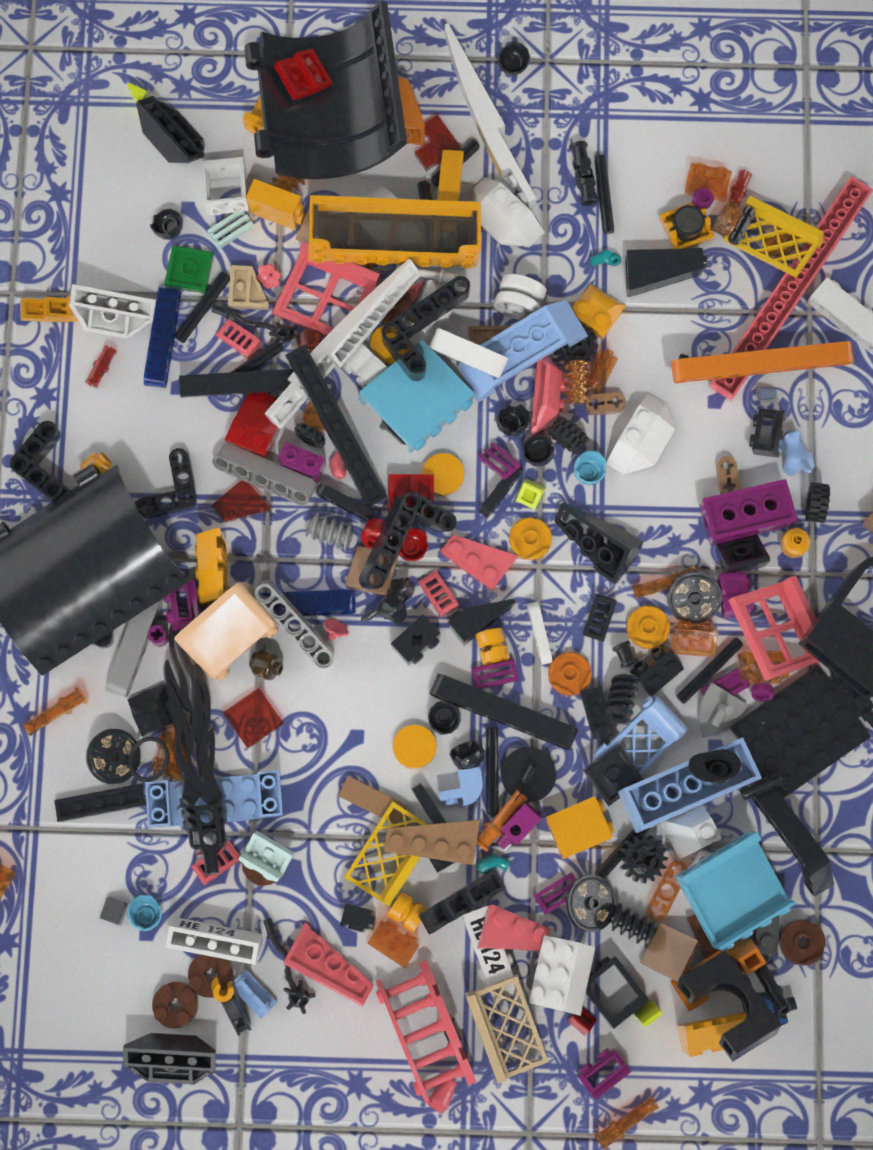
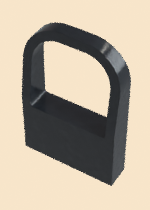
M873 557L864 560L853 568L798 643L865 700L873 697V631L844 608L842 603L865 570L873 568Z

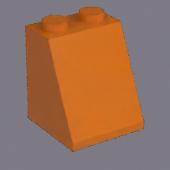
M398 77L407 144L425 146V123L409 80Z

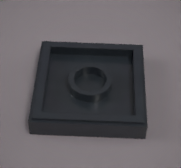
M619 744L583 769L585 775L608 806L620 799L618 794L620 790L644 780Z

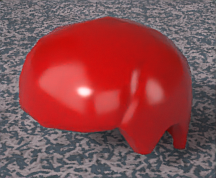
M410 528L398 555L406 561H417L423 558L429 548L426 533L418 528Z

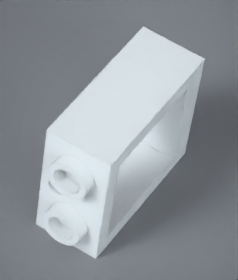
M243 157L201 161L204 204L207 215L249 211L246 200L247 182ZM240 176L242 197L211 200L210 179Z

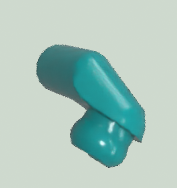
M603 250L590 257L589 261L593 267L601 263L618 266L621 263V257L610 250Z
M490 854L479 859L477 870L485 874L489 869L496 866L507 871L511 861L496 854Z

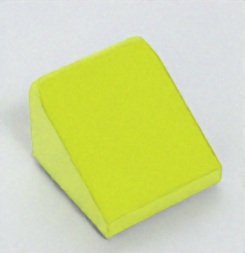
M132 83L127 84L129 93L135 103L148 97L146 90Z
M526 479L515 501L535 510L546 487Z
M649 1000L633 1014L639 1023L646 1027L662 1015V1011L652 1000Z

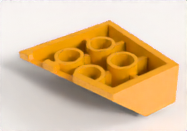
M220 528L196 534L197 546H195V557L198 561V567L195 568L196 580H199V588H196L197 599L202 607H209L228 590L227 541Z
M746 1012L677 1025L682 1052L689 1054V1057L702 1055V1051L711 1049L712 1052L723 1051L719 1044L722 1034L746 1019Z

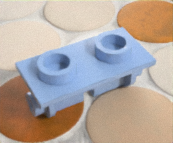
M247 970L232 983L234 991L260 1019L277 1004L274 998Z

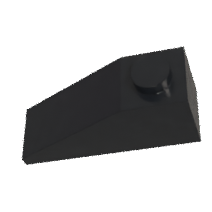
M508 599L465 608L461 612L457 610L449 616L448 627L465 646L475 638L477 633L484 631L512 609L516 602L514 599Z

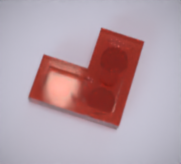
M438 115L425 122V136L430 143L417 150L415 157L425 171H428L441 163L443 150L460 151L461 146Z

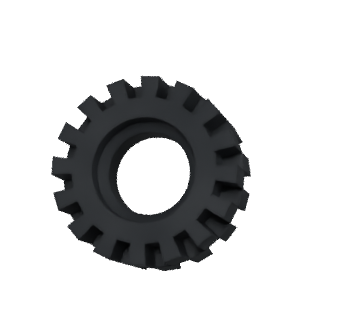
M557 417L548 429V434L552 436L553 440L557 441V444L562 445L564 449L566 448L574 454H578L589 440L587 434L577 427L578 425L573 424L571 420H567L565 417Z
M810 483L805 506L806 521L825 523L830 503L829 484Z

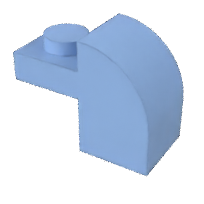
M480 767L458 770L460 788L439 792L440 803L445 802L446 806L458 804V800L462 799L464 808L474 804L480 797L483 786Z

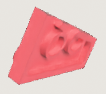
M452 535L440 551L443 556L491 591H493L518 558L517 555L456 535Z
M490 905L487 909L477 949L493 948L497 950L540 951L543 936H549L551 928L495 905Z

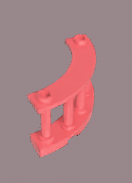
M427 960L418 963L422 972L418 973L417 977L385 990L381 979L377 980L379 990L376 991L380 1004L385 1003L415 1077L416 1082L413 1083L416 1094L417 1096L422 1095L425 1103L430 1102L426 1093L428 1089L458 1076L460 1078L465 1077L468 1085L477 1081ZM421 984L422 986H428L430 993L426 995V998L393 1011L389 998ZM431 1006L432 1008L436 1006L440 1018L436 1019L437 1022L403 1036L397 1022L398 1019ZM440 1030L441 1033L446 1031L450 1040L446 1047L413 1061L407 1046L408 1044ZM449 1055L451 1057L456 1055L459 1064L455 1065V1068L422 1082L417 1069Z

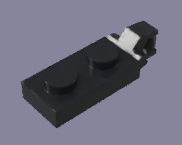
M598 686L580 691L593 739L599 738L600 746L603 743L608 745L610 743L609 736L613 735V726L611 720L604 714L607 707L602 687Z

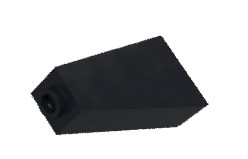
M703 248L627 250L625 255L627 297L701 276L703 269L707 268V256L703 255Z

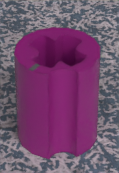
M154 625L149 629L148 638L156 647L167 645L169 635L162 626Z

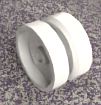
M506 274L502 278L499 288L501 292L497 293L494 307L500 313L510 318L522 320L541 308L539 304L543 303L547 289L540 282L518 274Z

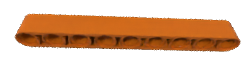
M844 341L676 359L671 361L673 382L686 383L853 364L854 356L852 342Z

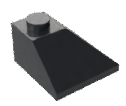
M165 683L127 699L132 716L143 738L152 737L174 727L165 706L168 700Z

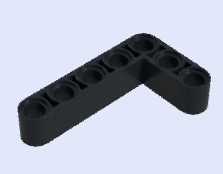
M455 277L383 326V345L411 380L420 381L425 377L426 361L409 338L468 299L470 281L466 277ZM461 286L464 287L466 290L460 292L457 291L455 288ZM440 298H446L448 302L440 303L438 300ZM429 310L431 313L428 315H424L421 313V311ZM411 321L414 325L407 327L403 323ZM394 333L397 336L395 338H388L386 335ZM402 349H406L409 351V353L406 355H402L399 353V351ZM413 366H420L422 369L420 371H413L411 368Z
M43 421L10 460V467L18 477L53 502L70 491V489L39 466L60 439V431L51 421ZM47 430H54L51 436H44V433ZM40 446L38 452L31 453L32 447ZM26 462L25 468L17 470L19 463ZM43 475L40 482H33L35 476ZM54 487L60 488L56 495H50L51 489Z
M416 492L399 494L359 576L361 587L370 590L379 589L384 585L414 520L437 533H442L455 529L457 525L455 515ZM407 497L410 499L409 507L406 505L405 501ZM424 508L428 510L427 517L424 515ZM398 516L401 518L402 521L401 526L397 524ZM442 518H444L446 521L445 527L442 526ZM389 535L392 537L393 540L391 546L389 545L387 540ZM380 555H381V556L383 557V559H384V562H383L382 565L379 563V560H378V558H379ZM371 574L375 578L373 585L369 581V577Z
M772 786V789L757 796L753 794L752 800L800 863L803 880L809 892L815 897L832 887L834 881L829 858L778 790Z

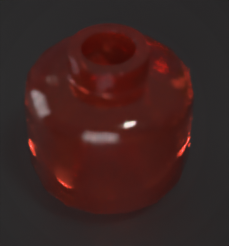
M304 329L297 336V347L306 345L311 353L324 337L316 329Z

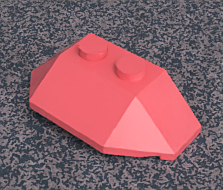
M549 356L539 360L536 365L531 437L540 434L557 419L559 412H563L564 399H560V393L565 392L566 379H562V371Z

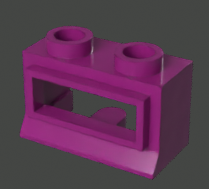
M285 442L278 457L279 465L313 479L315 483H319L327 465L324 457Z
M195 580L188 581V583L164 597V602L169 605V610L166 611L167 623H171L172 630H183L200 615ZM186 591L189 617L179 618L176 592Z
M606 1048L597 1055L599 1060L591 1065L588 1062L579 1069L581 1074L577 1077L594 1100H597L632 1072L615 1049L609 1051ZM614 1058L620 1067L593 1088L587 1078Z

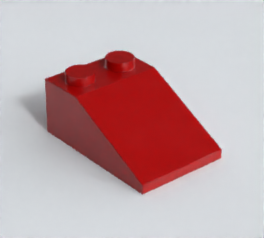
M266 393L248 394L232 421L225 437L226 443L235 445L268 460L280 429L269 420L265 413L278 398Z

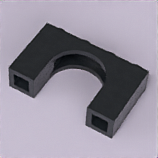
M726 951L721 952L681 976L677 987L690 1004L695 1003L714 991L730 992L742 1001L746 1010V1019L723 1033L719 1041L720 1046L732 1062L777 1035L782 1026L779 1017L770 1011L764 997L755 991L749 977L742 974L736 960L729 956Z

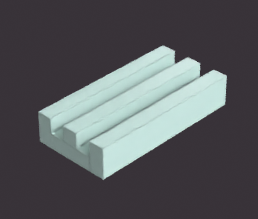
M243 211L231 214L207 231L218 248L221 249L252 229L254 224ZM244 222L247 223V224H245L244 226H242V227H240L239 229H237L236 231H234L233 233H231L230 235H228L227 237H225L224 239H222V240H220V241L218 240L219 238H221V237L224 236L225 234H227V233L231 232L232 230H234L236 227H238V226L241 225L242 223H244Z

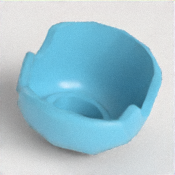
M594 450L585 451L575 461V477L580 483L585 485L598 484L606 474V459L600 452Z
M139 895L132 899L128 906V920L137 930L150 931L157 927L162 919L161 906L153 896Z

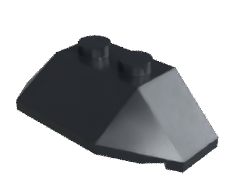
M154 96L137 101L136 106L142 133L168 163H191L204 157V140L179 111L166 103L158 101Z
M149 1033L123 1046V1067L128 1070L130 1069L148 1082L194 1085L208 1075L215 1073L216 1050L196 1035Z

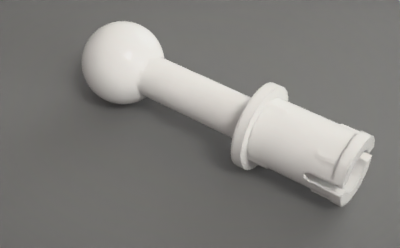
M417 267L421 277L438 280V285H441V283L446 284L455 277L462 276V274L446 272L443 268L441 272Z

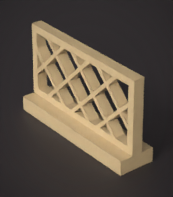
M517 975L479 990H471L464 993L498 1084L507 1081L506 1078L548 1063ZM511 983H515L517 989L513 999L502 994L504 987ZM490 992L497 996L492 1007L483 1004L480 995ZM500 997L511 1002L507 1013L495 1009ZM514 1004L523 1007L525 1010L521 1020L510 1016ZM485 1008L488 1009V1010H490L488 1016H487V1013H486ZM493 1012L504 1016L500 1028L490 1024ZM526 1017L529 1021V1024L524 1022ZM508 1019L519 1023L514 1035L503 1030ZM523 1025L532 1029L533 1033L529 1042L518 1037ZM493 1030L498 1032L496 1037L494 1035ZM501 1033L513 1038L508 1050L500 1047L497 1043ZM534 1038L536 1040L537 1045L532 1043ZM516 1040L527 1045L522 1056L511 1052ZM530 1047L538 1049L542 1058L535 1061L527 1059L526 1056ZM501 1051L506 1053L504 1058L501 1054ZM509 1055L520 1059L517 1068L507 1070L505 1063Z

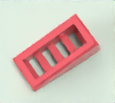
M230 319L215 334L247 360L262 345L261 340ZM229 327H232L233 329L227 337L223 335ZM236 331H237L239 334H238V335L236 336V338L232 341V340H231V337H232V336L236 333ZM244 336L245 339L238 345L237 342ZM248 341H250L251 343L249 344V346L246 349H244L243 347L245 346V344Z
M437 571L418 581V584L440 619L459 608L458 602ZM433 579L437 580L435 584L431 585L428 588L426 587L425 584H427L428 582L432 581ZM438 586H441L442 589H440L439 591L435 592L434 594L430 593V591H432L433 589L437 588ZM443 593L446 594L445 597L438 601L434 599ZM449 599L451 603L440 608L439 605Z
M230 841L217 853L226 863L222 866L218 861V874L206 876L201 869L204 865V858L191 866L204 885H207L239 862L240 855ZM225 849L229 851L233 860L229 861L223 852Z

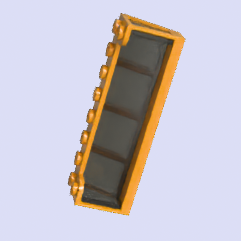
M310 195L308 261L315 263L331 261L337 264L355 262L359 265L377 263L382 266L398 264L401 266L410 259L414 265L429 267L431 265L443 268L461 266L465 269L477 267L481 251V202Z

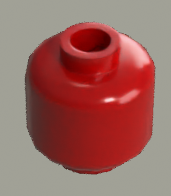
M373 518L367 521L361 532V541L367 548H373L385 520Z

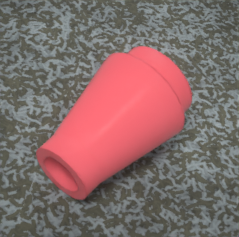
M449 1080L440 1084L428 1097L430 1102L427 1105L443 1114L445 1109L448 1110L457 1083Z

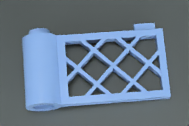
M648 696L641 704L643 706L641 711L608 745L603 743L595 751L597 756L594 759H598L615 745H620V741L624 737H631V749L623 750L631 752V762L638 768V772L642 774L672 742L677 741L683 736L687 726L658 696ZM641 719L647 723V733H636V724ZM647 736V747L645 749H635L636 737ZM651 736H659L664 741L659 748H651ZM635 752H646V761L643 764H635Z

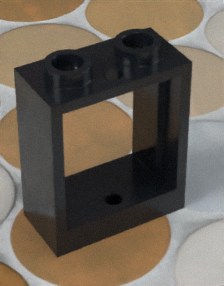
M606 956L598 963L599 968L592 973L590 970L585 994L610 1027L615 1029L645 1005L649 999L615 956L611 959L609 956ZM614 965L636 993L637 997L611 1017L588 985Z

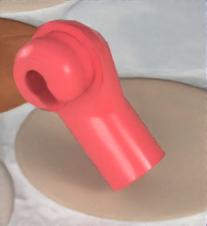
M336 451L329 462V466L334 477L343 479L347 472L343 469L342 460Z

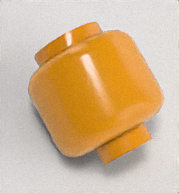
M93 452L81 462L80 468L82 470L93 463L103 474L112 468L113 463L103 452Z
M792 528L781 538V550L784 555L790 558H799L809 549L810 537L803 529Z

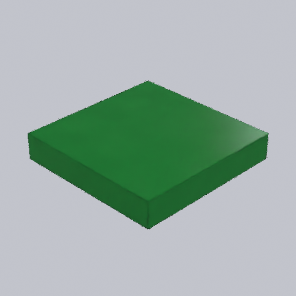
M172 245L164 286L205 294L209 283L214 252Z

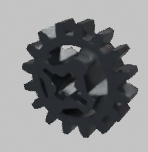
M586 324L582 325L584 330L586 329ZM593 329L585 330L588 335L586 337L588 343H585L584 339L579 341L578 346L573 351L572 346L569 347L568 344L562 346L566 349L567 354L564 353L562 347L554 351L553 355H559L557 361L561 362L564 360V367H567L570 363L573 369L576 368V364L583 368L585 361L590 364L592 361L591 357H596L597 352L595 350L598 349L599 345L594 343L597 341V336H591Z
M640 834L638 839L637 836L633 835L631 836L632 842H624L627 848H620V851L624 853V856L618 858V860L624 862L620 869L627 870L625 873L626 877L633 875L632 881L638 882L640 879L641 883L646 884L647 878L654 882V875L661 877L660 869L667 868L663 861L668 860V857L662 854L666 851V848H660L659 846L662 842L660 840L654 841V836L649 835L646 839L645 834ZM643 844H648L653 849L646 850V847L643 846ZM642 854L647 855L644 858V863L639 862L643 858ZM640 867L644 873H637L634 868Z

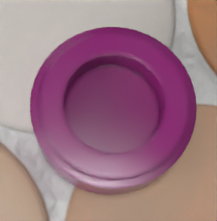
M706 188L697 189L692 196V203L698 209H708L714 201L712 192Z
M757 683L752 686L751 696L756 701L766 702L774 697V688L768 683Z

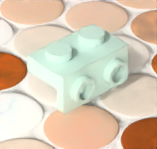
M255 831L238 860L243 862L245 867L260 872L267 880L278 882L284 875L295 853L262 833Z

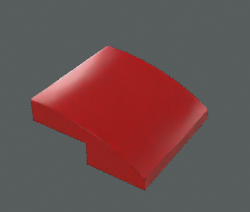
M313 49L296 52L293 58L277 61L274 65L293 101L317 93L333 83Z
M388 474V514L396 497L401 493L413 491L434 502V474ZM407 497L405 501L406 505L409 507L410 499ZM424 508V511H423V512H424V515L427 517V516H428V510H427L426 508Z

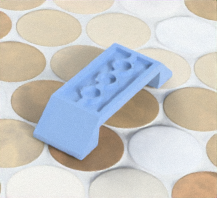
M567 300L545 305L480 345L508 358L500 379L462 362L459 363L457 368L468 387L475 393L474 397L479 403L494 394L496 386L562 346L568 344L571 347L588 337Z
M280 770L257 772L254 775L215 778L224 795L221 805L222 808L224 806L226 808L223 813V819L227 816V822L259 820L283 815ZM183 781L145 782L148 827H182L184 819L181 814L183 809L180 805V799L182 797ZM199 798L194 806L208 804ZM201 814V820L205 823H209L208 817L206 815Z

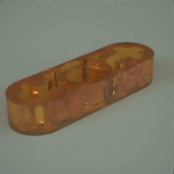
M673 861L668 865L647 906V916L651 920L661 921L666 918L681 888L679 884L677 886L674 882L666 880V877L672 878L674 871L671 870L672 867L680 865L681 871L686 870L687 866L684 862ZM665 884L672 886L674 891L673 895L669 898L661 894V888ZM658 896L661 900L669 903L667 906L663 903L660 908L663 914L654 917V912L651 908L658 906L660 901L655 900Z

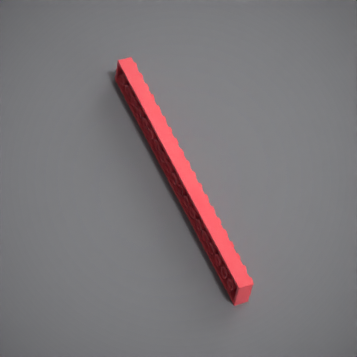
M852 176L849 178L816 227L823 231V243L820 248H816L797 278L785 273L732 353L767 350L871 195L872 188ZM805 243L800 252L809 250L811 245ZM798 258L793 261L790 268L794 270L799 265ZM748 376L714 379L710 384V388L732 401Z

